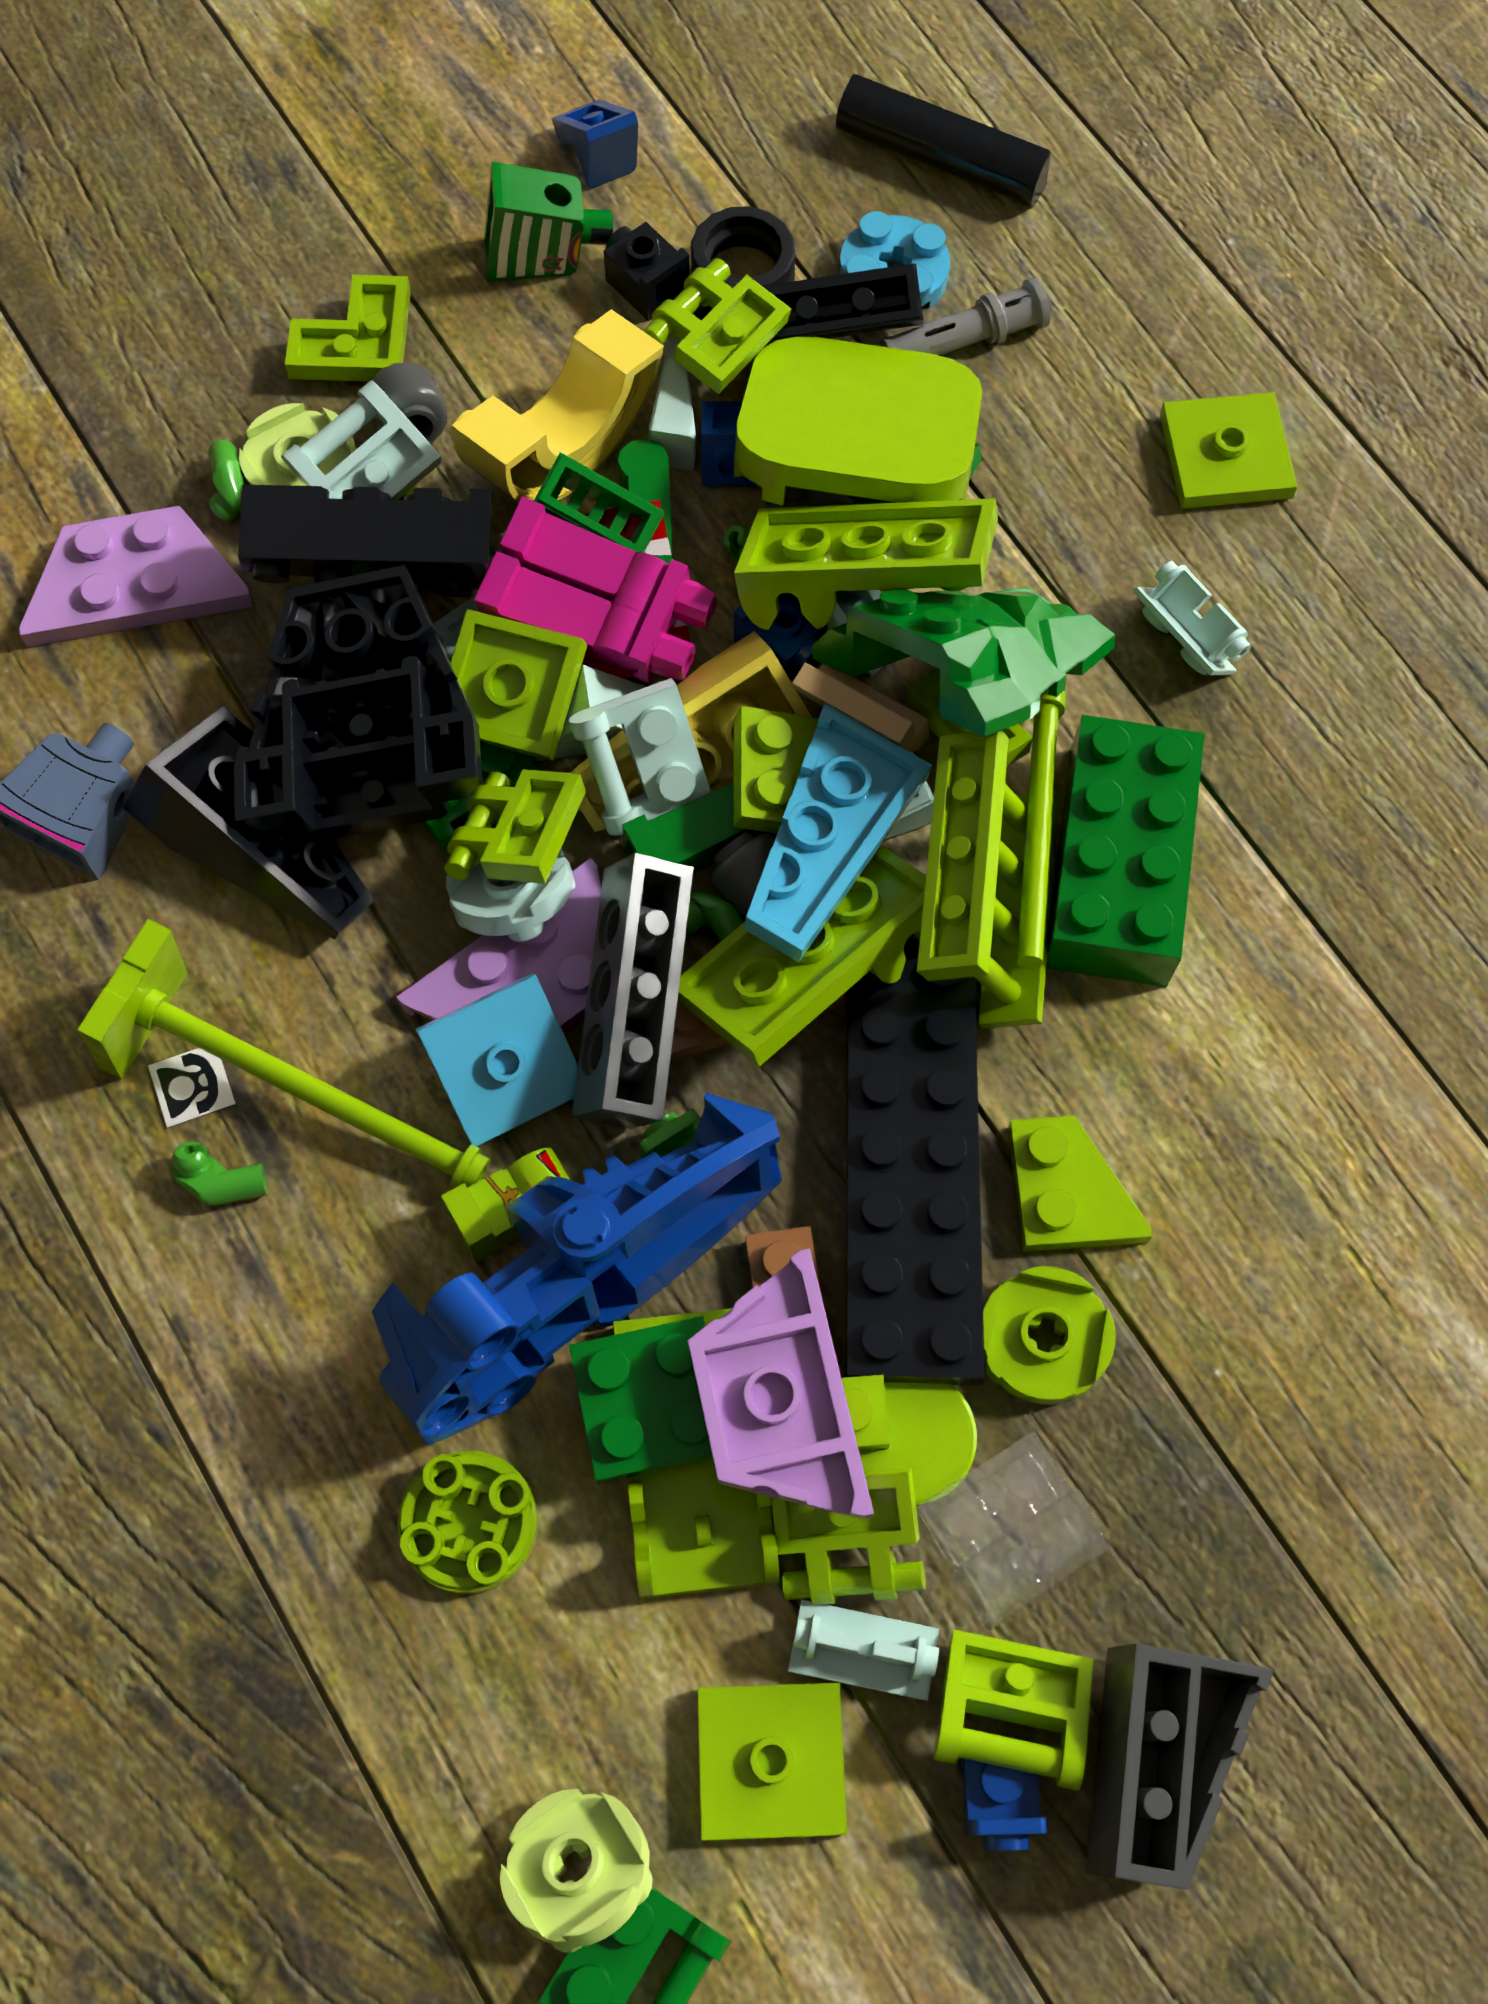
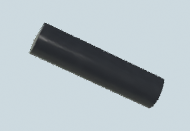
M853 74L843 92L836 116L837 129L1031 206L1037 203L1047 185L1051 151L860 75Z
M916 263L763 286L791 308L788 322L765 346L776 340L796 336L831 339L923 325ZM700 306L694 312V316L702 320L713 308L710 306Z

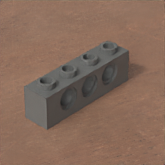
M634 853L604 869L571 1118L628 1129L663 1121L694 867Z

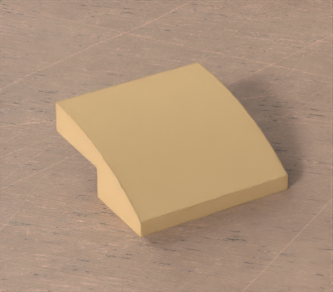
M805 662L792 683L795 690L801 695L821 706H824V703L829 704L909 752H915L922 748L930 737L928 718L858 679L823 663L816 669Z

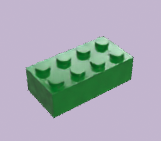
M1081 715L1070 750L1051 898L1046 968L1161 987L1168 986L1182 959L1205 733Z

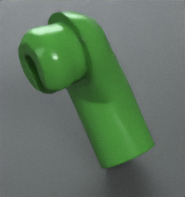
M217 440L211 444L208 450L212 478L218 490L217 493L210 497L209 507L220 520L233 522L241 512L242 485H246L239 464L236 447L227 440Z
M193 1141L181 1144L173 1152L171 1159L174 1168L172 1172L178 1185L203 1204L217 1206L268 1195L267 1179L262 1163L227 1170L207 1154V1148L204 1145Z

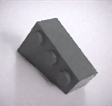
M1138 1643L1107 1649L1087 1874L1157 1886L1188 1889L1223 1799L1219 1795L1235 1755H1241L1249 1736L1245 1729L1261 1691L1267 1690L1275 1669Z

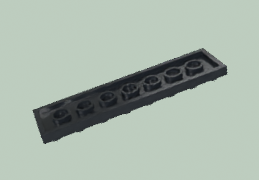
M913 933L904 944L906 961L901 978L898 981L885 983L869 971L847 990L846 1377L883 1375L884 1382L982 1386L985 1379L975 978L966 977L927 981L917 972L920 940Z

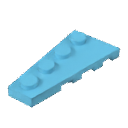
M824 703L794 790L785 809L775 842L770 850L748 910L743 929L799 962L925 783L932 765L829 704Z

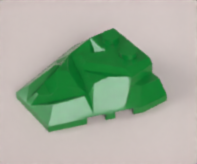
M1028 587L984 592L971 596L961 591L943 590L916 593L909 590L894 589L881 593L880 599L852 608L847 613V622L845 624L829 629L812 644V659L851 677L910 656L941 669L939 717L986 737L1031 719L1040 710V695L1047 689L1048 695L1057 697L1062 693L1066 686V674L1082 676L1114 649L1115 634L1090 614L1078 615L1070 606L1053 604Z

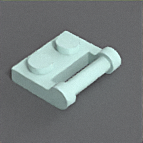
M372 380L357 392L360 397L302 447L294 444L281 455L291 471L306 486H321L328 489L330 499H342V491L346 489L378 487L380 491L391 495V500H398L442 463L441 455L386 393ZM374 417L385 424L326 475L317 467L319 463Z
M672 678L584 709L569 718L574 738L583 742L606 808L602 813V819L609 835H622V824L645 814L647 820H651L711 793L677 685ZM620 724L622 725L645 793L632 799H628L606 732L611 727Z

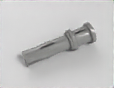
M1032 277L1024 280L1021 288L995 296L993 293L983 294L975 302V306L967 310L933 320L927 324L890 337H885L881 339L880 346L942 356L983 340L997 345L1005 342L1008 334L1031 326H1034L1036 329L1048 327L1051 319L1048 298L1040 281Z

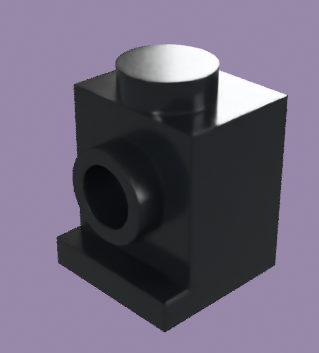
M644 222L633 231L627 226L620 227L610 236L606 249L603 251L606 281L647 321L652 319L653 312L664 300H674L685 289L684 281L690 275L689 254L683 248L677 251L647 222Z

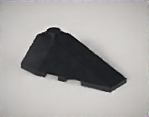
M222 706L145 764L123 808L171 850L335 940L371 906L374 899L334 841L311 838L301 829L274 833L241 828L235 822L234 761L239 746L249 747L253 731Z

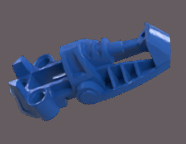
M706 1093L704 1096L705 1108L694 1135V1141L662 1157L653 1152L627 1166L617 1157L611 1155L605 1159L608 1172L601 1175L590 1167L583 1170L584 1184H579L563 1177L547 1176L506 1206L508 1218L528 1247V1250L484 1283L474 1273H466L454 1278L434 1294L425 1308V1314L421 1317L392 1282L372 1310L390 1360L379 1377V1384L421 1436L426 1445L449 1438L473 1427L490 1416H497L514 1407L533 1388L537 1375L555 1362L553 1353L590 1325L597 1327L612 1326L614 1321L625 1319L695 1263L744 1219L782 1182L775 1143L780 1141V1136L773 1114Z

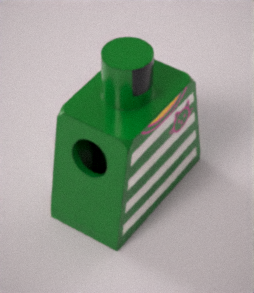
M491 162L484 230L487 281L569 276L577 270L581 244H607L608 239L613 234L612 211L583 209L581 181L577 177Z

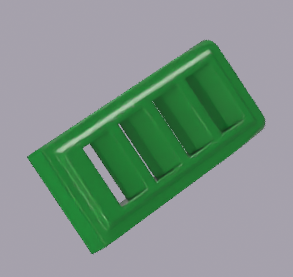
M561 452L534 499L535 502L544 505L546 513L635 552H645L665 514L664 510ZM563 487L574 491L568 505L557 500ZM585 497L596 501L588 517L578 512ZM607 506L619 510L609 529L599 524ZM631 515L641 519L631 540H628L621 536L620 533Z

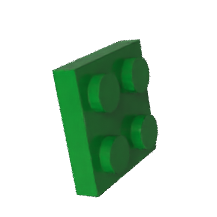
M703 1316L569 1345L597 1485L713 1459L688 1346V1340L705 1327Z

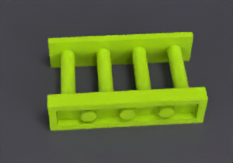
M1002 730L986 737L972 731L940 736L917 972L927 981L966 977L977 979L982 984L978 1025L983 1029L1042 1024L1059 795L1054 790L1043 964L1034 969L1023 968L1017 964L1028 794L1016 795L1005 783L1009 738Z

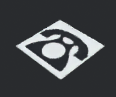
M200 1048L148 1065L167 1128L235 1104L222 1060Z

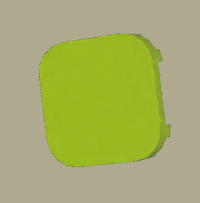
M796 336L776 340L763 347L753 362L737 420L734 476H745L761 486V500L784 506L788 486L890 502L965 500L973 462L983 393L980 380L968 367L959 362L931 353L820 337Z

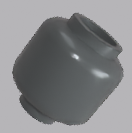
M402 362L394 363L381 369L372 378V381L386 393L430 444L443 433L447 424V405L439 385L430 371L419 364ZM376 417L372 419L377 431L385 425Z
M747 830L712 858L718 865L712 873L713 886L724 900L729 901L735 906L744 921L770 850L775 842L777 835L774 833L763 832L756 835L753 830Z

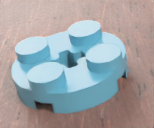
M878 211L867 213L861 218L859 227L853 230L844 241L840 256L839 274L886 268V262L898 261L904 265L916 263L921 305L924 306L930 301V308L943 296L948 283L950 254L945 245L946 235L942 228L933 223H924L907 216L887 215Z

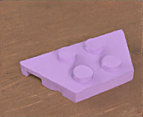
M179 505L63 526L20 624L19 631L26 647H33L253 607V600L248 586Z
M590 858L572 871L576 884L574 891L561 910L544 922V928L537 937L517 942L511 940L508 935H482L399 994L397 1000L400 1007L405 1013L414 1017L420 1014L435 1020L534 973L564 1034L585 1017L602 889L597 864Z
M810 1248L799 1250L790 1258V1262L760 1287L756 1285L735 1302L734 1308L720 1319L711 1321L688 1340L718 1483L861 1520L872 1518L874 1511Z

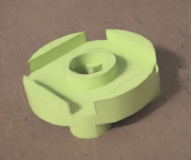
M304 403L280 405L261 414L247 429L246 435L248 440L243 446V452L241 448L239 451V464L246 484L306 486L291 471L281 455L294 444L302 447L338 415L323 407L324 414L317 411H306ZM353 436L317 465L324 475L329 473L356 450Z
M569 1789L555 1792L538 1801L515 1824L509 1837L513 1846L507 1856L506 1868L501 1863V1891L511 1913L532 1936L550 1943L561 1952H574L583 1946L597 1943L616 1932L632 1916L637 1906L645 1901L652 1889L653 1877L649 1870L650 1852L645 1834L626 1806L617 1798L602 1793L603 1797L596 1794L583 1795L579 1789ZM576 1852L582 1859L592 1855V1862L587 1867L588 1872L584 1877L576 1882L573 1880H568L564 1883L559 1882V1878L567 1871L564 1859L570 1853Z

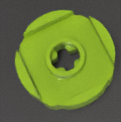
M1039 1266L1019 1272L1018 1276L1010 1278L1002 1286L1000 1285L990 1295L983 1308L984 1364L988 1377L1013 1396L1035 1404H1060L1082 1397L1106 1371L1114 1353L1116 1340L1115 1325L1108 1307L1105 1310L1101 1300L1093 1293L1094 1288L1083 1277L1069 1270L1051 1266ZM1042 1319L1054 1321V1332L1064 1336V1344L1053 1345L1049 1352L1037 1349V1341L1028 1336V1328H1038Z

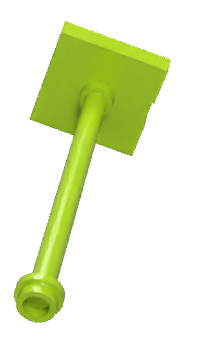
M147 919L122 958V962L77 1029L98 1067L123 1079L151 1032L157 1026L452 1176L449 1185L450 1189H454L463 1183L469 1187L482 1180L490 1163V1158L480 1154L481 1148L473 1144L463 1153L170 1004L188 975V971L172 930L150 919Z

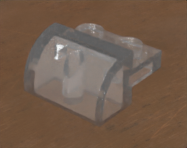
M1034 1431L1026 1434L916 1507L921 1519L952 1566L949 1571L987 1631L992 1630L1106 1552V1542L1102 1530L1089 1504L1079 1489L1072 1490Z

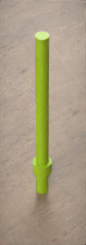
M1066 688L1057 697L1048 695V689L1040 695V710L1033 716V740L1017 964L1028 969L1038 968L1043 964L1058 718L1065 713Z

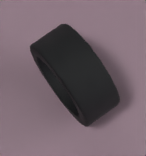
M751 206L729 207L711 214L697 227L691 241V273L696 268H705L710 263V260L721 251L732 247L748 246L762 250L775 261V265L768 272L753 277V280L761 286L794 281L796 257L794 237L787 225L769 211ZM729 276L724 282L731 288H734L743 278Z

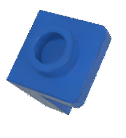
M743 401L702 402L701 455L702 483L704 486H757L756 483L745 476H734L736 426Z
M961 1758L966 1836L984 1835L985 1851L1030 1850L1029 1834L1047 1833L1046 1818H1041L1038 1775Z

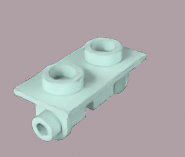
M1170 561L1156 573L1155 578L1159 581V585L1156 588L1136 587L1133 590L1134 594L1146 605L1142 612L1147 620L1164 633L1170 632L1184 647L1180 651L1181 655L1194 670L1203 675H1233L1237 671L1227 659L1230 658L1233 662H1236L1250 650L1251 644L1246 640L1248 632L1220 603H1215L1203 617L1197 612L1212 594L1190 572L1186 565L1178 567L1173 561Z
M801 1599L788 1672L928 1701L931 1678L935 1676L939 1656V1648L937 1647L939 1628L826 1604L813 1605L811 1601Z

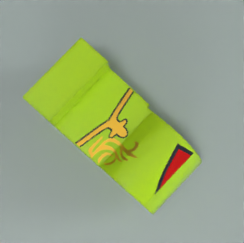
M552 1148L535 1150L518 1159L505 1170L500 1169L469 1187L463 1183L441 1195L449 1216L476 1263L520 1237L508 1218L506 1206L547 1176L563 1177L570 1180Z

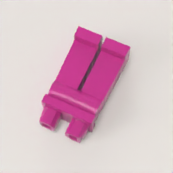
M522 496L501 540L500 547L503 553L496 551L474 599L478 611L582 638L588 645L584 657L619 669L633 671L632 675L634 678L649 684L654 673L664 677L685 680L693 662L695 645L671 634L678 620L705 630L717 607L716 593L690 580L688 565L673 559L668 564L648 553L635 552L546 513L544 505Z

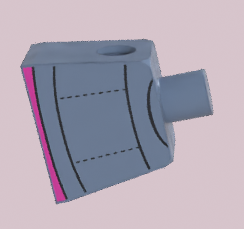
M103 723L86 747L59 733L48 735L0 782L1 829L99 880L131 817V814L123 807L135 784L128 771L120 764L134 746L132 739L123 731L108 723Z

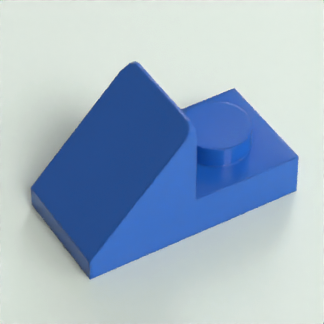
M599 99L551 118L558 140L575 147L586 185L589 188H595L630 174L636 169L638 120L635 111Z

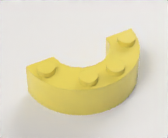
M612 309L593 323L583 325L575 333L570 344L569 356L559 377L547 394L539 398L530 410L520 415L492 395L473 410L463 412L454 424L451 425L450 437L457 455L467 466L518 503L522 496L534 501L560 452L596 472L615 452L639 416L656 379L664 345ZM563 487L557 500L563 499L574 491Z

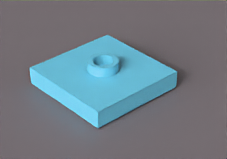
M534 973L415 1029L470 1144L478 1146L574 1099L578 1064Z

